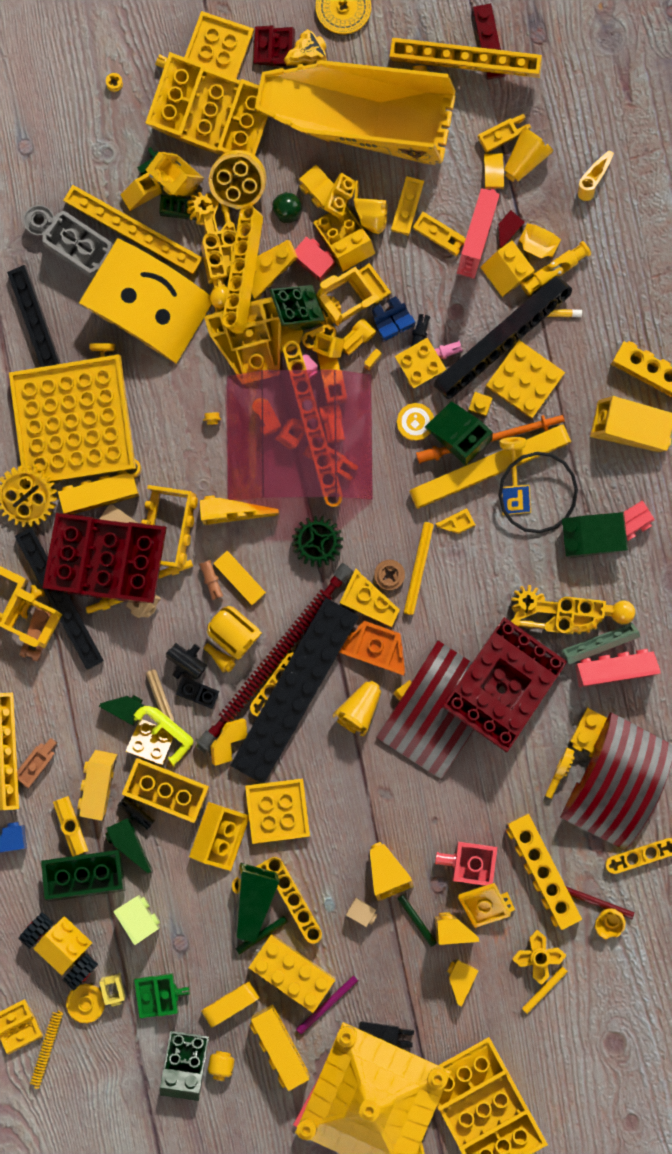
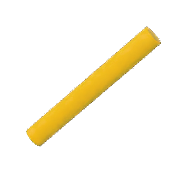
M562 966L522 1009L528 1014L568 971Z

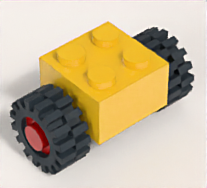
M42 912L27 926L18 939L29 949L36 944L33 949L61 975L71 968L72 970L64 977L63 981L74 991L90 976L91 972L98 965L88 954L78 963L76 962L91 946L92 942L65 916L51 928L54 922Z

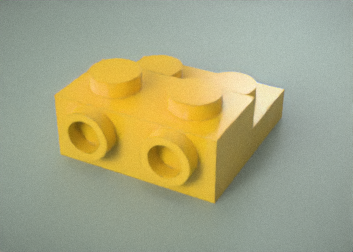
M587 707L569 740L573 744L572 748L580 752L585 750L590 753L589 757L592 758L596 750L594 745L607 718Z

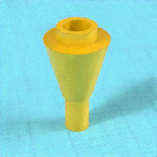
M209 643L204 646L203 649L212 656L223 673L226 671L230 672L235 667V659L232 656L216 650Z

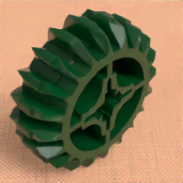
M313 516L314 522H310V519L306 518L307 525L300 522L299 524L302 529L295 528L299 535H292V538L297 540L292 542V546H298L293 551L295 554L301 552L297 558L301 560L305 557L303 562L305 565L310 560L311 567H314L315 562H318V567L321 568V561H324L325 565L328 566L329 561L327 559L330 558L334 562L336 559L333 554L340 555L336 548H343V545L337 543L343 541V537H337V535L341 534V530L334 531L337 528L336 523L329 526L331 519L324 523V516H321L320 522L317 521L316 516ZM314 527L325 528L330 533L318 534ZM309 530L311 539L302 545V537ZM314 534L316 537H319V539H322V550H320L319 546H316V544H312L314 542ZM333 538V547L326 554L323 546ZM316 549L320 557L311 556L305 550Z

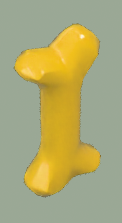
M31 585V594L35 596V600L45 595L43 589H38L35 585ZM27 602L20 613L24 619L28 618L27 611L31 606Z

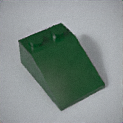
M624 512L562 519L566 557L578 558L628 551Z

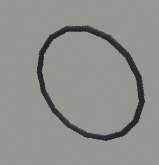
M533 452L522 455L508 466L501 478L498 496L502 512L511 524L524 532L543 533L556 529L562 524V520L554 526L545 529H529L513 521L505 510L502 492L504 480L511 468L522 459L536 455L552 457L562 463L570 473L574 486L573 502L564 518H569L576 506L578 488L575 474L564 460L552 453Z

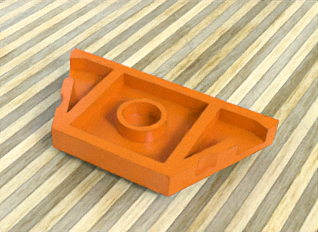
M363 621L347 637L339 651L343 655L403 676L406 674L401 634L367 621Z

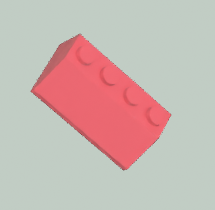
M648 649L637 650V654L629 655V652L618 653V657L610 658V655L599 656V660L591 661V658H585L580 660V663L575 664L579 687L660 674V668L654 651L648 652Z

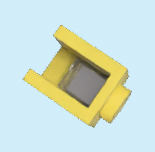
M121 974L102 977L99 983L105 1005L117 1006L122 1004L126 996Z

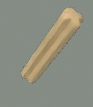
M153 669L146 672L159 710L174 722L157 671Z

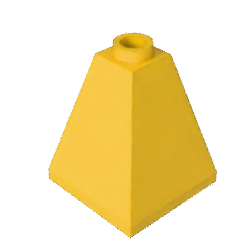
M381 842L373 844L370 849L374 893L378 902L413 888L414 885L411 877L385 844Z

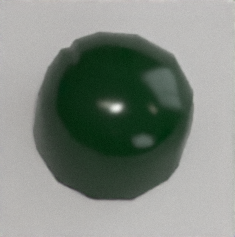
M284 192L273 200V212L281 222L292 223L301 216L302 205L295 194Z

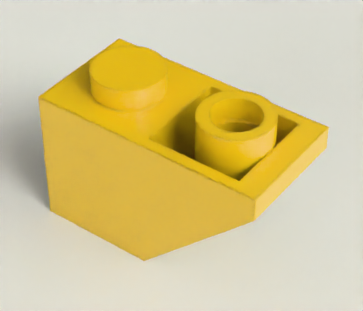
M146 173L135 179L120 195L129 211H132L162 194L159 183L150 179L149 173Z

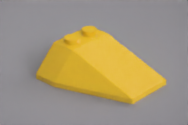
M272 297L250 302L247 325L240 334L233 333L223 325L224 310L204 316L210 337L243 385L280 375L282 325Z

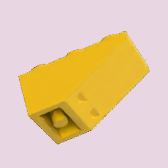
M347 205L343 216L340 218L328 213L313 221L342 272L375 254L371 239Z

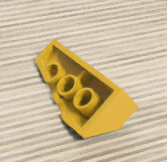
M214 495L205 496L204 500H200L201 521L203 525L279 515V510L276 508L215 498Z

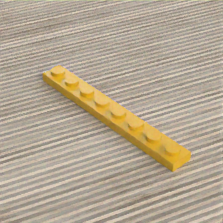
M74 185L71 186L63 200L67 205L192 275L195 274L203 261V257Z

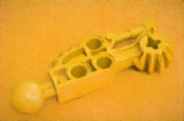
M221 190V191L219 192L220 195H221L224 199H227L226 194H225L226 191H225V190ZM199 192L198 197L192 195L191 200L187 202L189 207L187 208V213L191 214L190 220L196 218V224L204 226L205 236L201 243V251L208 284L213 283L214 286L210 294V301L217 309L224 310L227 287L224 282L230 274L236 229L230 219L229 206L221 204L226 224L221 231H218L215 214L219 202L212 194L206 193L203 196ZM229 238L233 241V243L228 244L224 241V239ZM211 241L215 246L210 247L206 242ZM210 259L217 260L219 264H212Z
M531 585L527 586V591H525L523 586H520L522 594L515 590L514 594L518 598H511V601L518 603L511 607L515 613L514 618L511 620L512 623L522 628H538L554 633H590V630L597 629L599 622H602L604 616L612 617L615 622L624 625L632 622L636 614L633 604L626 600L618 601L614 605H606V601L575 597H563L558 602L545 601L544 594L541 593L536 596L537 587L531 592ZM527 596H529V599L533 601V603H530L528 607L526 606V603L522 601ZM563 600L570 602L571 608L569 611H564L561 608ZM582 603L589 604L590 610L588 613H583L580 610ZM537 612L555 614L546 623L521 620ZM560 620L568 621L569 626L567 630L559 628Z

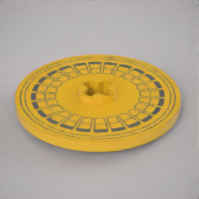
M316 0L317 18L322 26L332 33L340 35L352 34L360 30L369 20L371 0ZM347 4V9L340 10V5Z

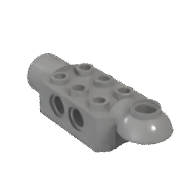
M34 205L25 212L23 220L25 228L32 234L43 235L42 242L45 248L90 278L96 275L112 248V242L66 211L57 213L54 216L48 207ZM37 218L44 219L42 224H35Z

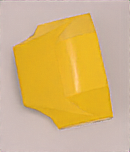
M527 223L518 242L522 243L523 250L542 259L546 256L553 257L561 239L550 231Z

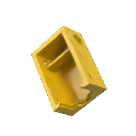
M158 152L145 169L149 173L150 179L156 183L160 182L164 186L163 190L169 195L191 196L205 179L178 154Z

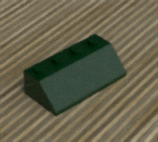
M119 850L41 861L44 897L48 902L126 891Z

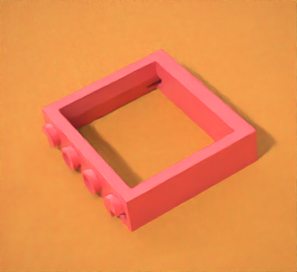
M481 188L461 253L457 274L475 279L500 195L494 189Z

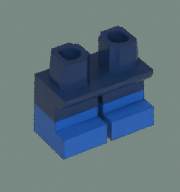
M396 296L387 301L390 310L384 312L381 304L372 308L373 323L383 342L397 336L398 332L402 333L415 326V320L408 312L405 303L401 304Z

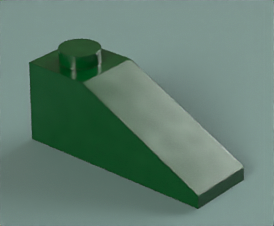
M130 818L106 828L108 832L105 835L109 843H113L118 850L146 873L153 871Z

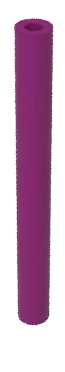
M353 975L296 1030L302 1035L359 980Z

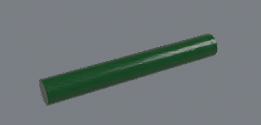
M404 894L397 898L430 947L434 946L437 943Z
M282 916L260 931L255 943L250 941L244 942L235 949L240 955L288 923V920L285 916Z

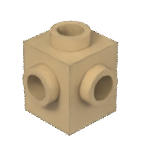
M155 594L154 604L128 602L126 606L131 609V614L137 618L149 617L155 612L156 605L161 598Z

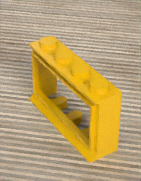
M148 485L147 489L152 491L150 501L145 502V508L148 510L147 519L142 520L141 524L155 525L161 494L187 498L175 563L161 560L160 566L183 570V565L187 562L186 549L191 541V536L189 535L190 528L194 525L193 512L198 504L197 495L192 491Z

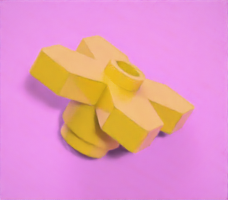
M535 930L529 937L531 950H518L512 957V960L520 967L532 965V977L542 985L549 978L548 964H560L565 959L566 954L558 947L546 949V937L540 931ZM538 953L542 954L541 960H536L535 958Z

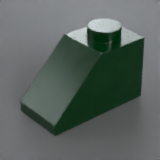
M133 695L132 698L124 696L100 703L99 707L135 726L137 721L134 720V714L140 707L145 705L141 704L143 702L142 699Z

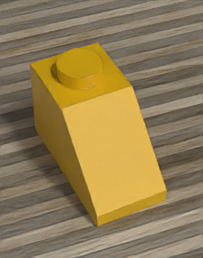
M456 959L455 962L451 961L447 972L449 973L448 978L456 1002L462 1007L479 970Z

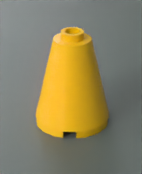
M523 128L504 168L506 172L504 176L512 182L515 180L519 182L551 155L554 150L548 144L545 146L542 139L535 133Z
M373 681L362 684L335 710L333 718L337 716V722L350 732L355 734L356 731L361 732L359 736H365L381 695L380 686Z

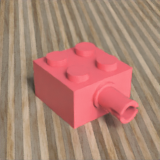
M457 841L456 853L452 855L437 852L435 864L452 866L454 869L453 881L486 886L493 883L498 847Z

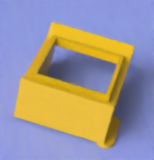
M356 267L339 277L333 275L320 283L321 288L316 294L319 303L336 326H339L348 318L379 300V296L375 294ZM349 282L362 299V302L341 314L327 294Z
M17 589L0 622V627L18 635L22 642L30 646H40L45 649L62 614L36 601L33 594ZM26 602L51 614L38 640L13 628Z

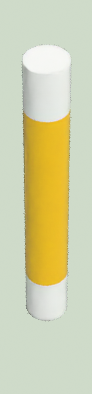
M555 309L547 317H582V310Z

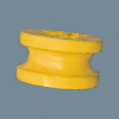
M111 73L106 77L105 82L109 91L118 92L121 90L123 82L119 74ZM112 79H115V81L118 80V81H117V84H118V85H116V86H114L113 84L110 85V84H111V80H112Z

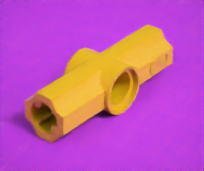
M67 796L54 801L53 804L61 824V830L65 835L72 856L89 851L70 797ZM69 821L75 823L76 827L73 832H69L66 829V824Z

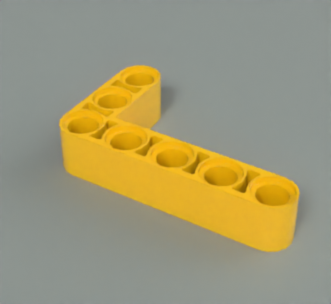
M274 856L255 866L276 872L279 879L282 877L289 879L290 885L287 888H282L278 884L277 890L307 942L312 944L318 943L322 937L321 928L281 858ZM272 860H277L280 863V869L277 871L271 870L269 863ZM236 877L232 882V890L235 893H237V888L235 884L238 880V877ZM295 894L299 897L300 901L297 905L289 903L288 898L290 895ZM300 912H307L309 914L307 922H301L298 919ZM310 929H316L319 932V936L316 939L308 937Z

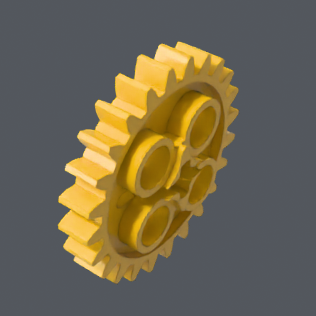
M20 465L18 466V471L13 467L11 468V473L7 471L4 473L5 477L2 476L0 478L2 482L0 483V510L4 509L2 516L9 515L8 521L15 519V525L22 522V527H25L28 522L29 526L32 527L34 521L39 525L41 519L46 521L48 519L47 515L50 516L53 513L51 509L56 507L52 502L58 499L53 496L57 490L51 489L55 483H48L50 476L44 478V470L37 473L38 467L31 470L30 465H27L24 470L23 466ZM23 479H28L31 486H25ZM36 485L39 486V488L35 492H33L28 498H26L18 506L14 507V503L16 501H18ZM10 490L16 493L17 497L15 499L9 495ZM37 493L42 495V502L36 499ZM22 505L28 507L29 513L23 512Z

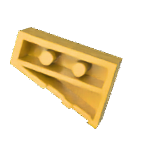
M95 750L89 761L85 762L83 773H86V778L82 780L80 791H83V797L79 798L77 809H80V817L101 821L105 817L111 791V778L114 776L113 766L118 754Z

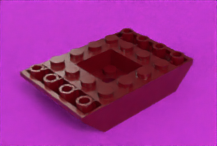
M504 617L452 690L443 708L507 753L567 661ZM496 686H504L505 693H499Z

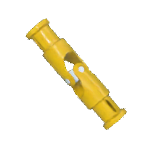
M581 241L576 248L566 251L550 264L534 273L532 278L526 282H521L522 290L528 297L532 296L533 292L540 287L542 288L552 278L561 276L576 266L578 261L586 256L589 257L591 255L589 247L584 241Z

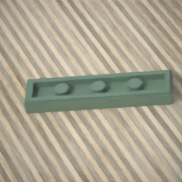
M630 623L561 651L563 657L570 665L640 638V633L635 625Z

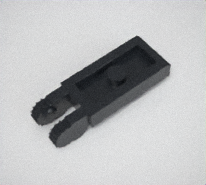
M360 1021V1030L395 1046L412 1048V1042L397 1039L398 1033L411 1036L414 1035V1030L399 1028V1026Z

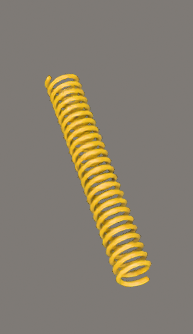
M59 1010L58 1013L52 1012L54 1015H51L53 1018H50L52 1021H49L51 1024H48L49 1027H47L48 1030L38 1055L42 1058H37L41 1061H36L40 1064H35L38 1067H34L37 1070H33L36 1073H32L35 1076H31L34 1079H30L33 1081L30 1084L38 1086L34 1087L35 1089L40 1088L39 1085H41L40 1082H42L41 1079H43L42 1076H44L43 1073H45L44 1070L47 1067L46 1064L56 1039L55 1036H57L56 1033H58L57 1030L60 1027L59 1024L63 1013Z

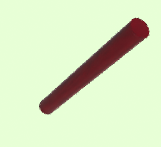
M566 886L571 897L603 909H615L631 920L634 917L635 912Z

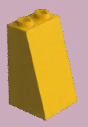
M616 396L604 398L597 402L590 437L650 451L664 452L671 445L672 413Z

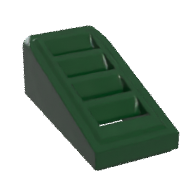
M161 195L160 216L190 219L191 214L187 213V208H189L187 202L191 199ZM167 202L170 203L169 210H166ZM174 203H178L177 211H173ZM182 204H185L184 213L181 212Z

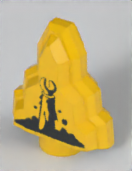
M307 29L300 34V39L295 42V47L288 52L284 62L287 66H298L302 63L306 65L315 64L318 60L327 61L324 52L326 50V43L322 37H316L312 31Z

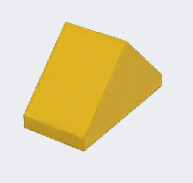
M317 332L313 351L327 357L341 358L345 339Z

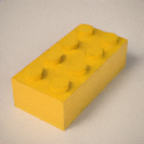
M136 758L122 795L196 823L210 786Z
M272 933L248 967L312 1013H314L335 982V977Z
M272 1004L252 1015L251 1024L249 1025L255 1035L258 1033L260 1037L259 1044L263 1052H268L270 1056L268 1061L272 1069H277L279 1073L278 1080L282 1088L286 1087L290 1091L308 1081L310 1073L274 1005Z

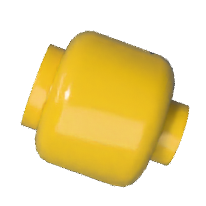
M216 1051L215 1054L210 1055L207 1071L213 1075V1079L224 1081L225 1077L232 1076L235 1059L231 1057V1053Z

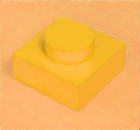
M474 392L468 411L486 417L492 397Z

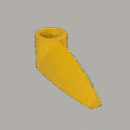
M606 152L580 179L577 194L581 200L589 201L594 197L595 188L604 176L613 157V152Z

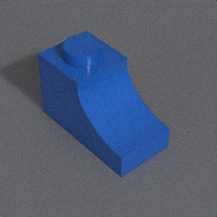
M19 822L8 823L7 828H2L0 852L27 848L24 825L19 826Z

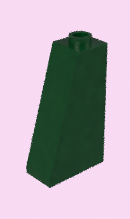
M240 863L235 916V933L239 940L243 942H256L280 882L276 872Z

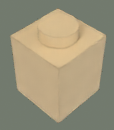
M355 897L346 916L367 927L368 923L373 924L377 914H375L376 909Z

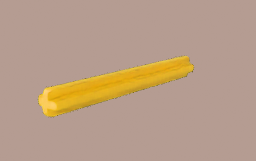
M424 522L404 608V613L407 615H413L416 607L434 526L429 522Z

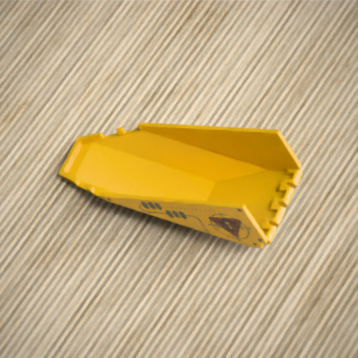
M318 60L317 63L306 66L299 64L298 67L287 70L280 68L262 72L255 109L307 135L424 164L436 165V163L443 162L445 148L439 145L446 146L449 130L443 129V127H450L452 112L447 110H453L456 91L449 75L444 73Z

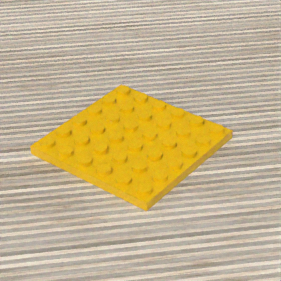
M121 355L9 372L20 461L24 470L27 465H30L31 470L38 467L37 473L44 470L43 477L50 476L48 482L136 469ZM23 479L25 486L31 485L28 479Z

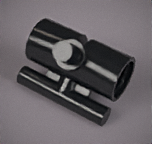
M175 643L167 651L166 658L176 664V670L172 674L175 678L179 679L182 674L188 673L197 680L206 669L207 665L196 658L198 656L197 652L200 650L197 644H194L191 649L186 650Z

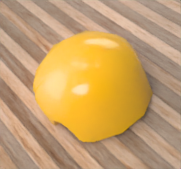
M605 909L596 917L594 928L603 939L617 938L625 930L626 920L621 912L615 909Z

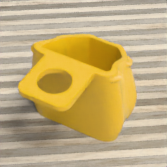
M356 181L354 205L361 226L372 233L380 234L386 227L387 201L359 199V182Z

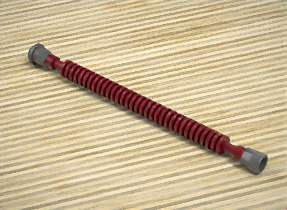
M341 563L333 573L334 576L329 581V586L324 591L320 589L321 595L316 594L318 599L314 597L315 603L311 601L310 604L312 606L307 605L309 610H303L306 614L301 613L302 618L298 616L299 622L297 620L294 621L296 626L294 624L291 625L293 630L289 628L288 631L290 633L285 632L287 637H281L284 641L281 639L278 641L281 645L276 643L275 646L278 648H272L275 652H269L272 656L267 655L268 661L263 659L265 664L262 662L259 664L262 668L259 666L256 668L259 672L254 670L253 673L256 675L251 674L250 677L253 679H247L250 683H244L246 688L241 686L243 691H237L240 695H234L237 699L232 698L231 700L234 702H228L231 706H225L228 710H222L224 715L219 714L221 718L216 725H212L199 739L195 740L198 743L196 747L203 753L206 751L211 752L210 746L214 740H217L224 725L227 722H231L230 718L234 721L233 715L238 716L236 711L241 712L239 707L244 708L242 703L247 705L245 700H251L248 696H254L251 692H257L255 687L260 689L258 684H264L261 680L264 682L267 680L264 676L268 678L270 675L267 673H273L270 670L271 668L273 670L276 669L273 665L278 666L277 660L281 662L282 659L280 657L283 659L286 657L283 653L286 655L289 653L286 649L290 651L292 648L289 646L294 647L295 645L292 642H298L295 638H301L298 634L303 636L304 632L302 630L306 632L307 628L305 626L309 627L310 624L308 622L311 623V618H314L325 597L332 600L330 595L336 588L338 589L342 583L345 584L354 573L351 568Z

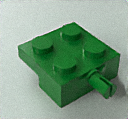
M174 973L134 979L139 1019L178 1014L179 996L190 995L189 986L177 988Z

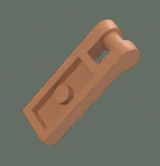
M36 607L27 635L38 640L51 614ZM24 643L20 656L24 658L28 656L38 662L43 648L37 646L34 651L29 649L30 645Z

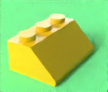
M208 802L189 857L204 864L231 871L249 820V815Z
M450 912L439 913V916L435 917L436 940L439 945L479 942V937L457 917L451 915Z

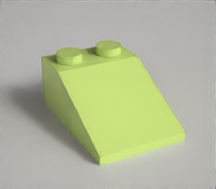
M140 895L113 911L134 945L160 928L158 917L155 913H150L148 901L145 897L141 898Z

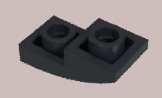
M182 677L175 695L213 709L220 691Z

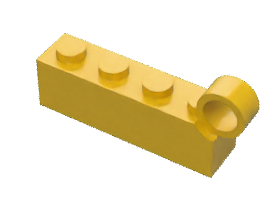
M135 459L138 469L133 474H128L124 470L118 472L113 477L105 475L99 477V480L95 482L87 480L81 482L80 486L73 487V485L63 487L62 491H58L63 514L74 515L106 506L110 503L113 504L139 497L135 478L142 471L139 461Z

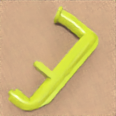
M151 706L140 707L134 714L135 721L141 720L147 714L157 722V725L152 729V735L157 734L163 727L182 743L179 749L171 757H168L169 762L174 767L193 745V738L159 709Z

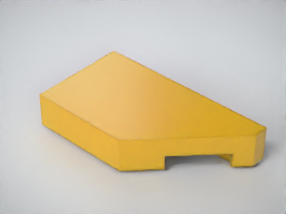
M466 508L435 525L438 528L460 534L476 524Z

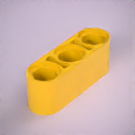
M250 981L210 1004L201 1012L212 1028L258 1000L259 996Z

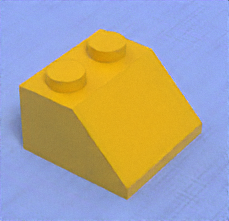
M513 240L494 253L480 267L502 298L517 288L521 282L531 278L535 271Z

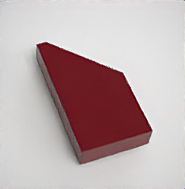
M512 210L498 224L500 248L504 247L525 224Z

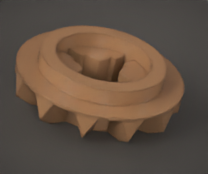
M384 560L376 567L374 577L376 583L381 588L394 590L403 583L405 571L399 562ZM384 568L389 572L397 570L393 575L395 582L390 578L383 580L386 576Z

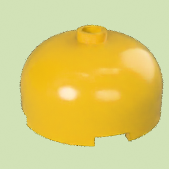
M232 150L222 154L213 164L209 175V187L214 198L222 205L224 204L235 209H242L245 205H254L261 198L267 181L266 171L261 161L255 155L243 150ZM221 190H225V191H226L225 194H226L227 199H224V198L220 195L219 192H220Z

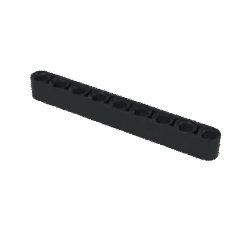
M559 276L552 278L435 380L434 387L445 398H453L571 295L572 287Z

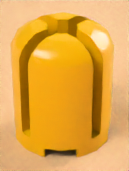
M232 606L223 607L207 625L208 636L237 660L242 658L262 634L257 626Z

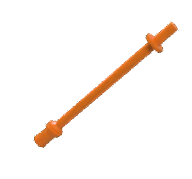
M542 415L541 421L494 433L491 442L541 428L544 431H548V426L565 422L564 416L560 415L545 419L544 415ZM435 445L432 446V449L416 452L418 463L421 464L434 459L435 461L440 460L439 458L442 455L451 452L446 447L439 448Z

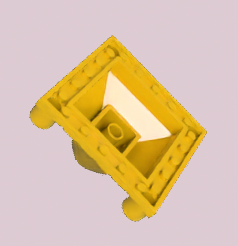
M343 1022L295 1134L302 1140H311L339 1154H417L451 1071Z

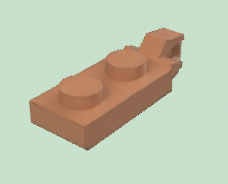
M50 738L45 745L40 743L39 746H36L18 769V781L29 789L52 760L55 754L52 750L58 743L53 738Z

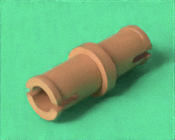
M211 560L200 563L199 566L205 578L204 583L208 586L211 599L215 600L223 597L218 583L219 578L215 575Z

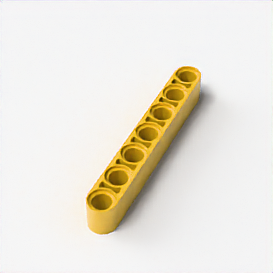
M245 205L239 213L222 318L223 325L235 334L242 333L247 325L263 224L262 214L252 205Z

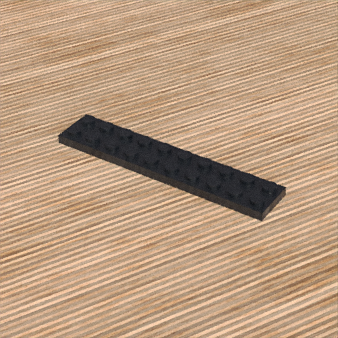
M325 597L230 764L231 767L261 784L266 782L358 620V615Z

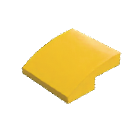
M26 999L0 1011V1039L6 1054L9 1055L44 1037Z

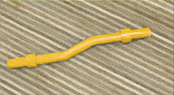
M188 560L183 565V570L194 567L191 560ZM168 567L159 571L158 579L171 574L172 576L180 574V571L183 570ZM101 599L99 600L100 602L87 606L86 611L88 614L101 609L104 611L110 609V606L124 601Z

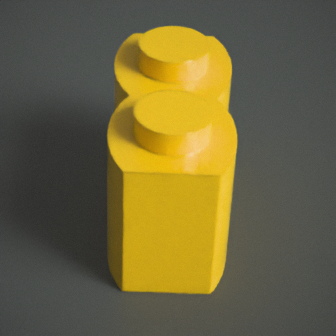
M315 165L299 178V188L305 195L308 193L312 197L311 201L317 208L321 207L324 210L334 183Z

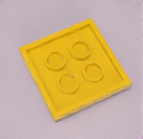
M201 11L184 57L201 63L208 69L237 79L254 29Z
M519 340L485 387L532 419L565 372Z
M303 778L245 786L252 844L310 837Z

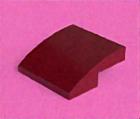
M273 25L255 27L253 63L269 66H287L284 58L294 48L295 29L293 27L275 28Z

